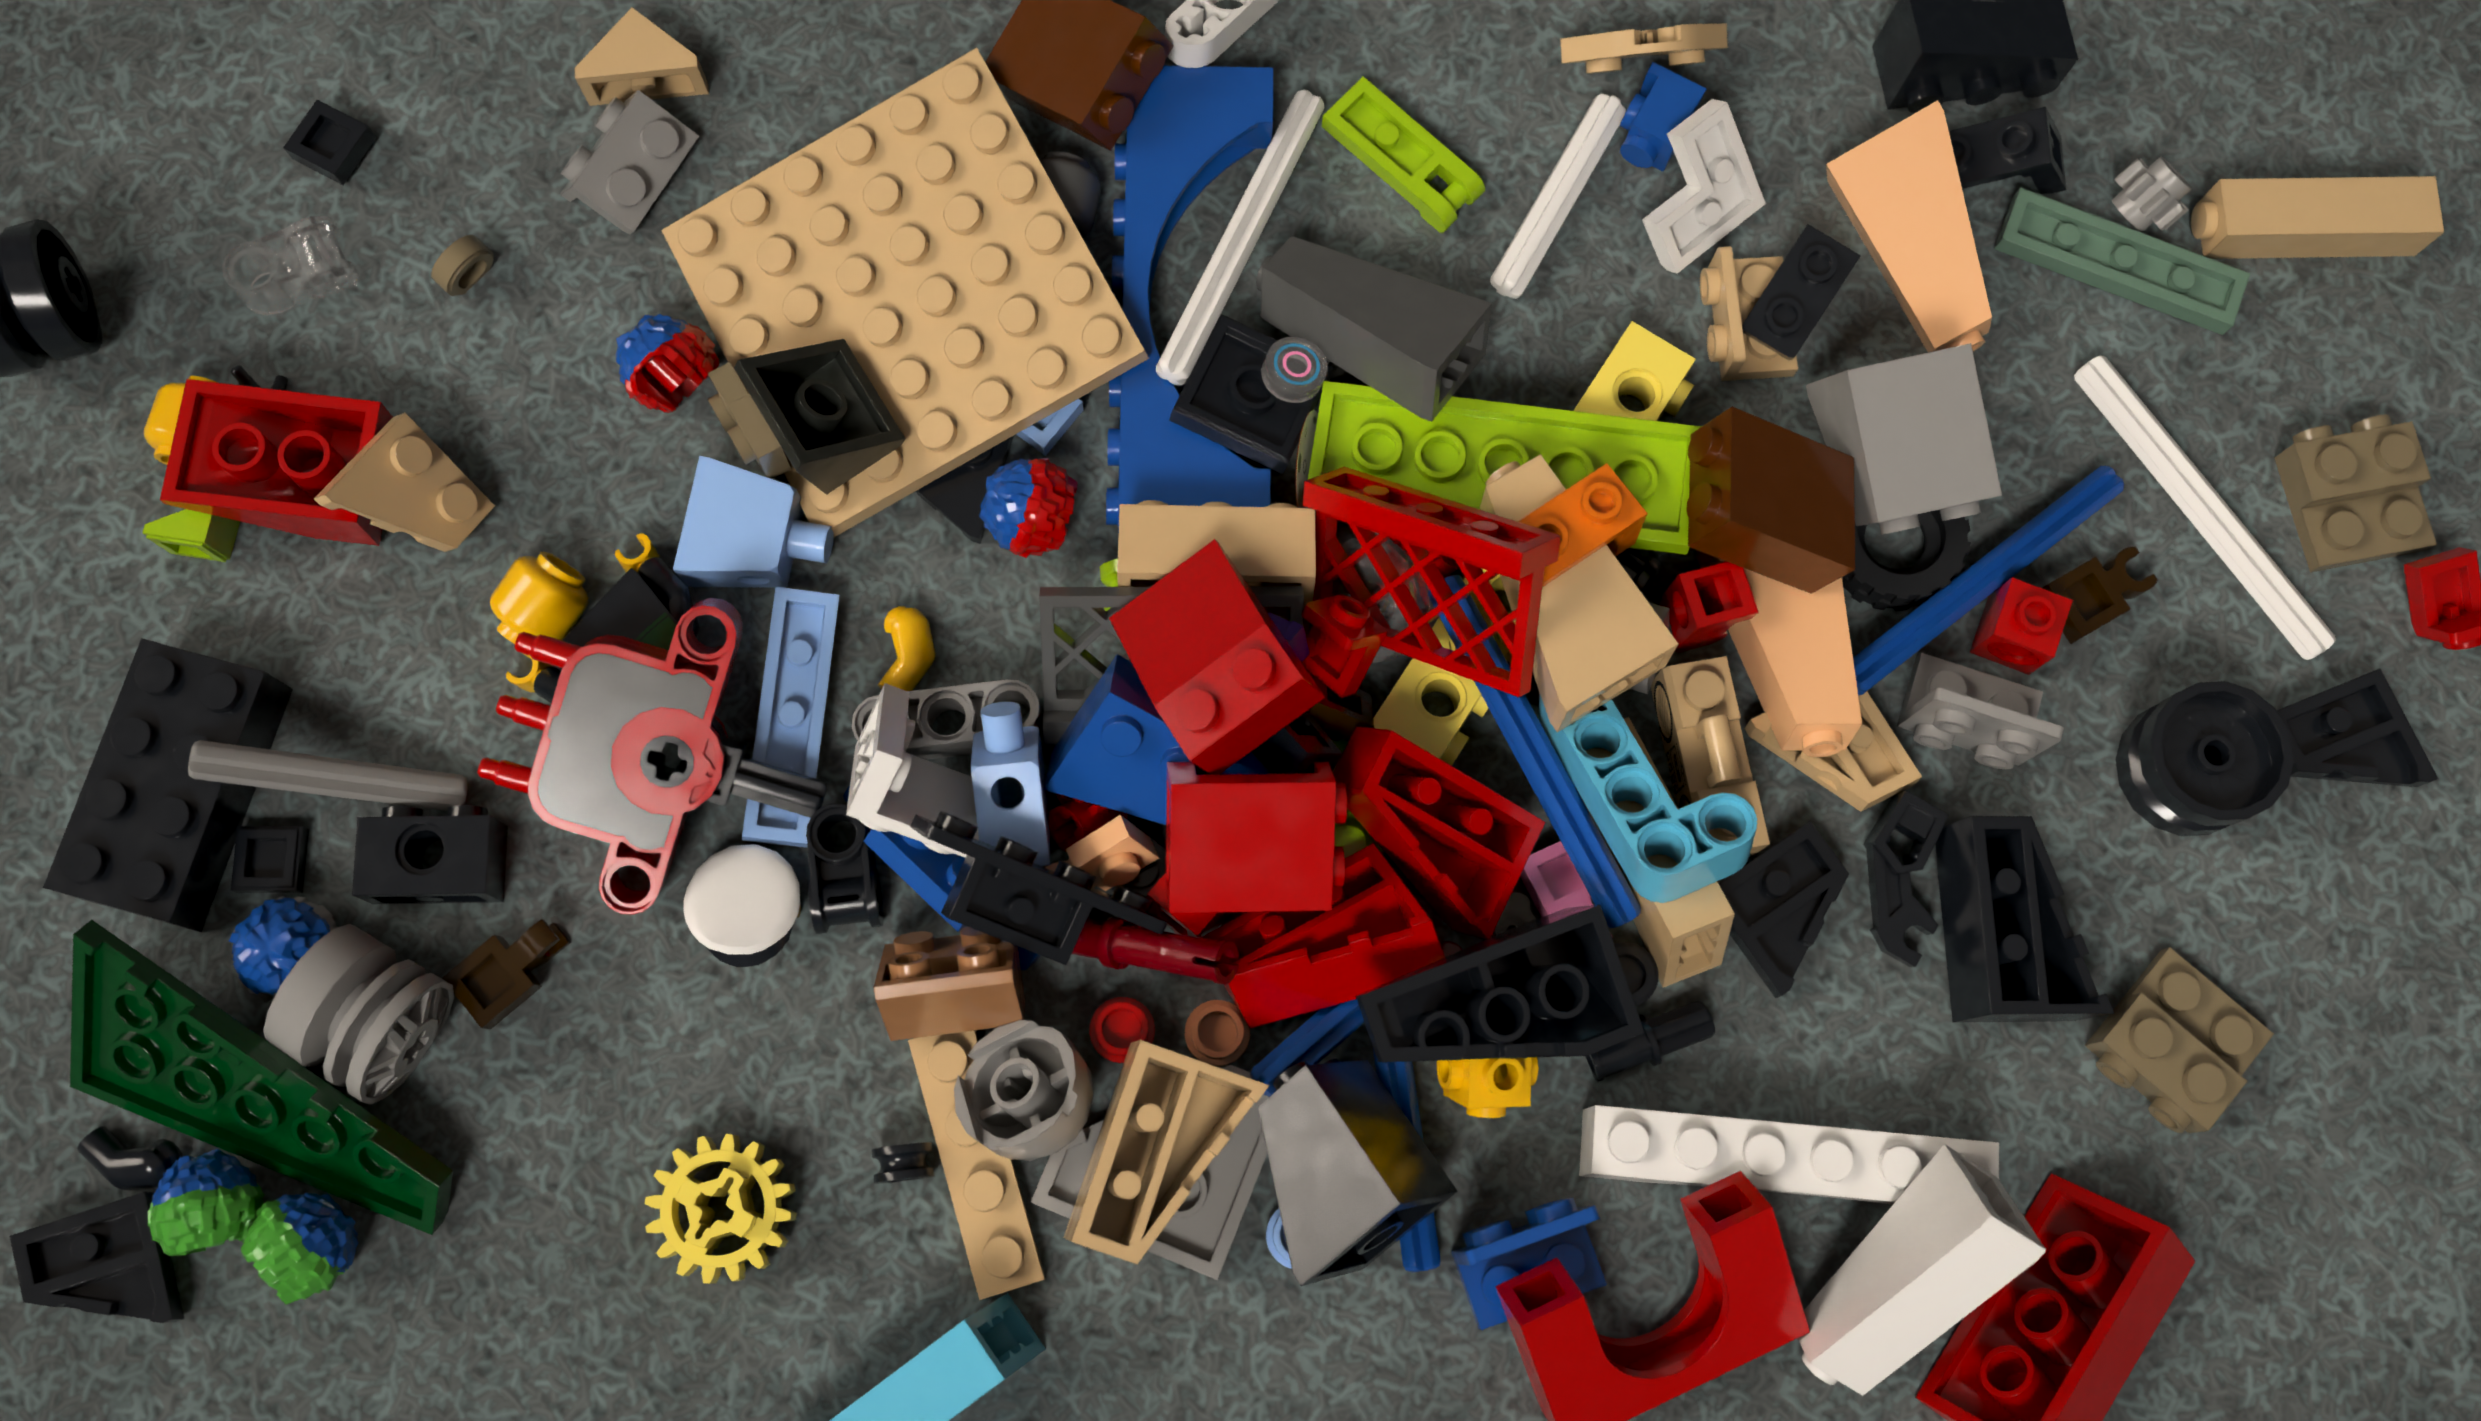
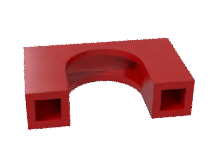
M1741 1170L1680 1199L1697 1251L1699 1263L1698 1277L1694 1290L1683 1308L1671 1320L1654 1331L1631 1338H1611L1598 1334L1584 1295L1557 1257L1495 1286L1536 1399L1548 1421L1630 1420L1810 1333L1773 1207Z

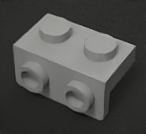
M640 90L632 94L624 103L617 97L611 100L594 125L603 132L591 150L581 145L561 172V175L570 180L560 194L569 202L578 198L629 235L636 230L699 137L698 134Z

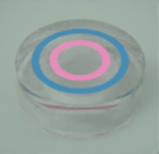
M1285 337L1276 341L1269 348L1262 365L1261 374L1266 388L1275 397L1286 402L1301 403L1312 399L1319 392L1326 378L1328 365L1321 349L1311 341L1301 337Z

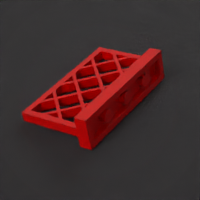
M1345 466L1304 481L1303 506L1316 510V579L1313 601L1331 597L1333 581L1340 577L1350 596L1364 604L1370 612V617L1388 631L1381 644L1382 647L1516 697H1521L1530 692L1544 568L1558 561L1561 535ZM1337 520L1349 524L1362 546L1349 557L1336 537ZM1390 538L1401 541L1414 563V566L1399 575L1382 546ZM1366 556L1370 559L1385 585L1384 588L1373 596L1369 593L1354 567L1355 564ZM1443 556L1455 559L1469 583L1455 594L1452 593L1434 563ZM1419 573L1438 603V606L1423 615L1405 585ZM1498 574L1520 581L1517 609L1509 614L1489 582ZM1473 592L1493 623L1492 626L1480 634L1476 633L1458 603ZM1389 595L1392 596L1409 625L1401 632L1390 628L1377 606L1378 603ZM1443 613L1462 643V646L1455 651L1444 648L1429 625L1431 621ZM1497 632L1512 654L1510 671L1497 667L1483 644L1484 641Z

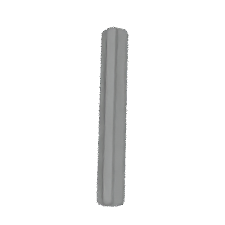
M202 740L194 742L188 764L189 776L198 780L447 811V808L450 806L464 805L468 787L466 777L459 774Z

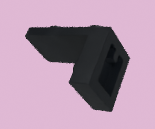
M2046 107L1949 131L1962 189L2022 175L2023 178L2031 176L2041 194H2053L2067 190L2061 135Z
M1807 224L1742 325L1743 333L1785 359H1794L1861 255Z

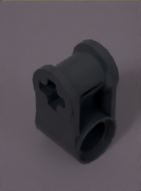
M830 804L821 807L812 815L807 824L806 838L810 869L809 905L812 924L816 934L827 933L829 927L834 925L868 921L872 927L883 926L884 922L881 882L876 869L875 852L863 842L871 828L865 826L860 820L847 816V806L844 804ZM841 821L854 823L856 839L852 846L840 853L829 852L825 843L829 828ZM859 899V900H857V901H849V902L835 903V902H837V901H846V900Z

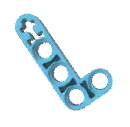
M1541 695L1539 696L1538 719L1624 873L1640 896L1652 902L1665 903L1674 901L1733 875L1745 866L1750 856L1757 829L1756 813L1746 799L1736 794L1718 793L1677 809L1613 700L1608 701L1561 731L1556 732L1549 722ZM1592 748H1604L1613 755L1606 758H1596L1585 751ZM1625 800L1635 801L1645 809L1635 813L1626 812L1618 808L1616 804ZM1716 828L1726 829L1734 833L1737 839L1728 842L1720 841L1712 837L1708 831ZM1657 854L1667 855L1673 858L1678 865L1671 868H1659L1651 864L1647 858Z

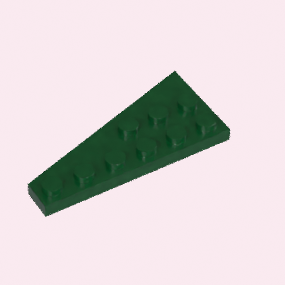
M90 920L73 934L71 1088L430 1235H433L440 1227L448 1212L453 1176L451 1168L95 921Z

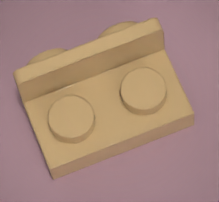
M1731 246L1718 247L1708 268H1703L1701 271V300L1703 305H1712L1714 325H1710L1707 332L1708 357L1711 362H1719L1721 381L1793 377L1798 371L1797 356L1792 360H1787L1744 334L1742 329L1744 321L1783 263V256L1733 259Z

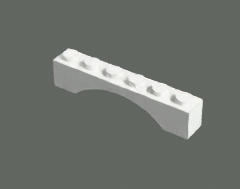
M1594 1105L1583 1109L1579 1176L1648 1183L1709 1186L1741 1170L1758 1191L1831 1197L1893 1205L1944 1144L1999 1179V1143Z

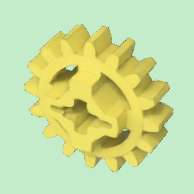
M726 1134L721 1143L720 1150H717L711 1137L702 1136L697 1138V1155L693 1156L685 1149L680 1148L672 1152L674 1161L678 1166L675 1172L656 1170L653 1176L665 1188L662 1195H652L645 1198L646 1205L660 1209V1219L646 1225V1232L665 1234L667 1240L660 1246L656 1254L659 1258H670L679 1254L681 1259L678 1263L677 1274L690 1276L700 1265L702 1266L703 1283L714 1284L717 1283L721 1275L722 1267H725L727 1275L732 1282L745 1279V1262L749 1261L758 1269H765L770 1265L764 1248L767 1245L775 1247L786 1246L788 1240L777 1231L779 1222L796 1220L797 1213L782 1208L781 1199L788 1197L796 1190L794 1184L776 1183L774 1177L785 1166L780 1159H773L764 1164L760 1162L765 1145L753 1141L741 1153L739 1136ZM724 1162L730 1163L728 1168L722 1170L717 1179L703 1182L693 1177L710 1165ZM756 1180L763 1193V1215L755 1211L750 1192ZM729 1193L726 1205L734 1211L730 1220H716L712 1224L715 1211L707 1206L712 1196L725 1197ZM679 1203L685 1205L690 1224L686 1234H684L679 1220ZM736 1234L741 1238L749 1240L745 1246L735 1252L726 1255H712L714 1249L718 1248L725 1237Z

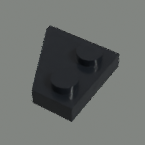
M2380 668L2277 710L2291 736L2294 754L2291 777L2419 787L2439 779Z
M142 1192L9 1236L23 1303L81 1309L84 1312L105 1315H123L150 1319L152 1322L170 1323L185 1319L171 1256L163 1252L159 1242L152 1240L150 1227L147 1225L148 1211L155 1192Z

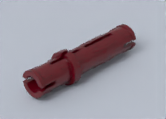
M1111 917L1107 921L1087 918L1072 952L1074 955L1099 959L1101 964L1108 968L1119 970L1132 965L1211 980L1214 983L1223 985L1232 981L1238 970V965L1219 962L1221 956L1233 959L1239 958L1238 948L1234 942L1226 940L1216 941L1165 931L1161 935L1146 928L1137 927L1136 924L1119 917Z

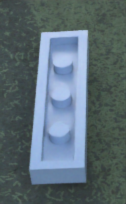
M775 586L752 760L816 779L839 595ZM747 799L742 841L807 848V824L811 817Z

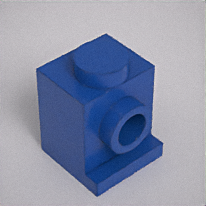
M1652 62L1639 94L1636 93L1620 124V127L1629 131L1620 148V153L1624 159L1637 167L1649 168L1653 166L1664 172L1674 154L1667 133L1698 110L1707 88Z

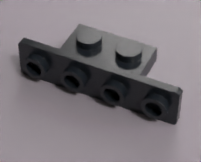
M940 811L935 822L915 814L910 825L912 829L925 838L967 855L941 911L945 917L1061 964L1067 965L1092 907L1163 935L1168 922L1149 911L1153 903L1152 899L1121 885L1116 886L1113 895L1093 888L1092 886L1096 879L1095 875L1063 861H1059L1055 871L1035 864L1037 851L1006 837L1000 836L996 847L974 838L978 829L977 826L946 812Z

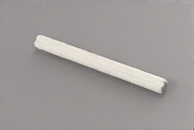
M1303 89L1296 92L1156 365L1157 375L1168 380L1173 385L1185 384L1325 108L1322 98L1312 95L1309 90Z
M2100 355L2083 365L2074 375L2075 381L2299 655L2309 660L2330 648L2336 641L2333 632L2105 356Z

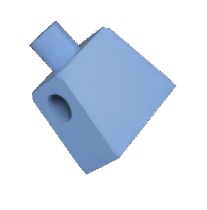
M699 456L673 571L690 587L776 586L786 588L794 558L827 563L829 561L834 533L832 526L802 521L804 511L800 506L801 496L794 487L709 457Z
M996 702L986 705L980 711L983 731L973 734L971 777L979 840L996 847L1000 836L1006 837L1037 851L1035 864L1040 866L1050 865V828L1048 819L1050 805L1048 791L1044 790L1046 776L1039 728L1034 726L1023 727L1021 708L1018 703Z

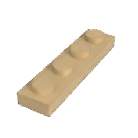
M976 1030L908 1040L979 1300L1045 1280L1046 1277L1012 1159L997 1155L967 1134L956 1115L954 1088L957 1077L960 1076L965 1080L967 1070L974 1061L968 1054L979 1041Z

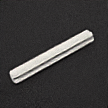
M1601 93L1594 98L1491 276L1490 283L1497 289L1496 292L1513 299L1523 295L1621 124L1626 109L1618 97Z

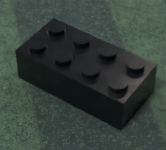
M141 638L43 888L202 932L235 845L237 826H242L256 787L191 778L188 774L191 748L194 742L202 740L271 749L293 689L265 671Z

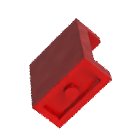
M1167 762L1165 889L1169 913L1332 911L1333 887H1343L1345 880L1344 850L1342 846L1334 847L1335 824L1346 823L1347 792L1345 783H1336L1329 762H1315L1313 774L1196 775L1195 765L1192 762Z

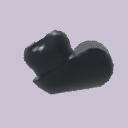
M106 1126L98 1127L90 1132L77 1147V1150L114 1187L125 1191L157 1188L163 1173L172 1167L175 1160L183 1157L177 1145L167 1139L157 1140L149 1148L128 1149Z

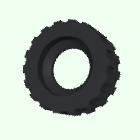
M1940 510L1918 514L1920 528L1925 540L1924 551L1918 562L1902 569L1889 568L1878 563L1870 555L1865 544L1867 525L1856 526L1855 524V570L1842 577L1843 587L1852 594L1851 598L1859 603L1862 601L1869 603L1875 609L1895 608V611L1909 609L1915 604L1919 607L1938 591L1950 584L1965 564L1962 562L1964 557L1969 554L1971 542H1968V533L1971 531L1969 520L1961 517L1942 521Z

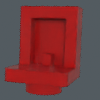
M2458 547L2403 564L2411 623L2416 635L2441 642L2444 648L2451 650H2462L2480 646L2481 580L2477 551Z
M1340 594L1308 602L1301 615L1313 626L1306 638L1310 654L1302 662L1303 666L1341 698L1355 694L1388 631L1370 617V612L1364 604L1352 597Z

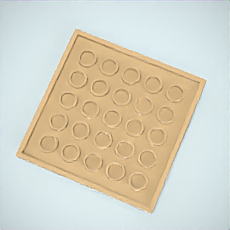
M978 48L952 61L661 230L727 361L731 362L733 368L740 359L845 339L906 438L899 448L827 495L796 472L785 454L791 470L784 474L790 486L797 489L801 496L800 506L810 523L832 526L834 537L1149 359Z

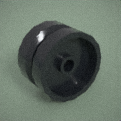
M39 219L5 228L0 235V377H13L41 369L48 358V354L57 361H68L98 352L102 344V331L92 289L79 260L62 234L48 221Z
M2227 681L2196 683L2137 715L2121 736L2115 760L2119 786L2135 812L2155 828L2178 836H2199L2212 834L2230 825L2249 819L2272 807L2289 785L2294 765V754L2290 732L2277 710L2251 689Z

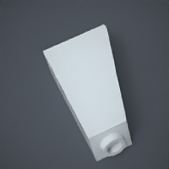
M1944 1144L1804 1309L1810 1333L1798 1338L1804 1351L1802 1360L1807 1368L1825 1383L1834 1385L1839 1381L1863 1396L2037 1262L2046 1249L1999 1179Z

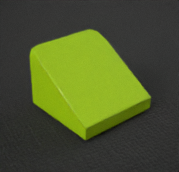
M184 509L145 524L142 533L146 535L147 539L170 554L226 562L231 558L240 521Z

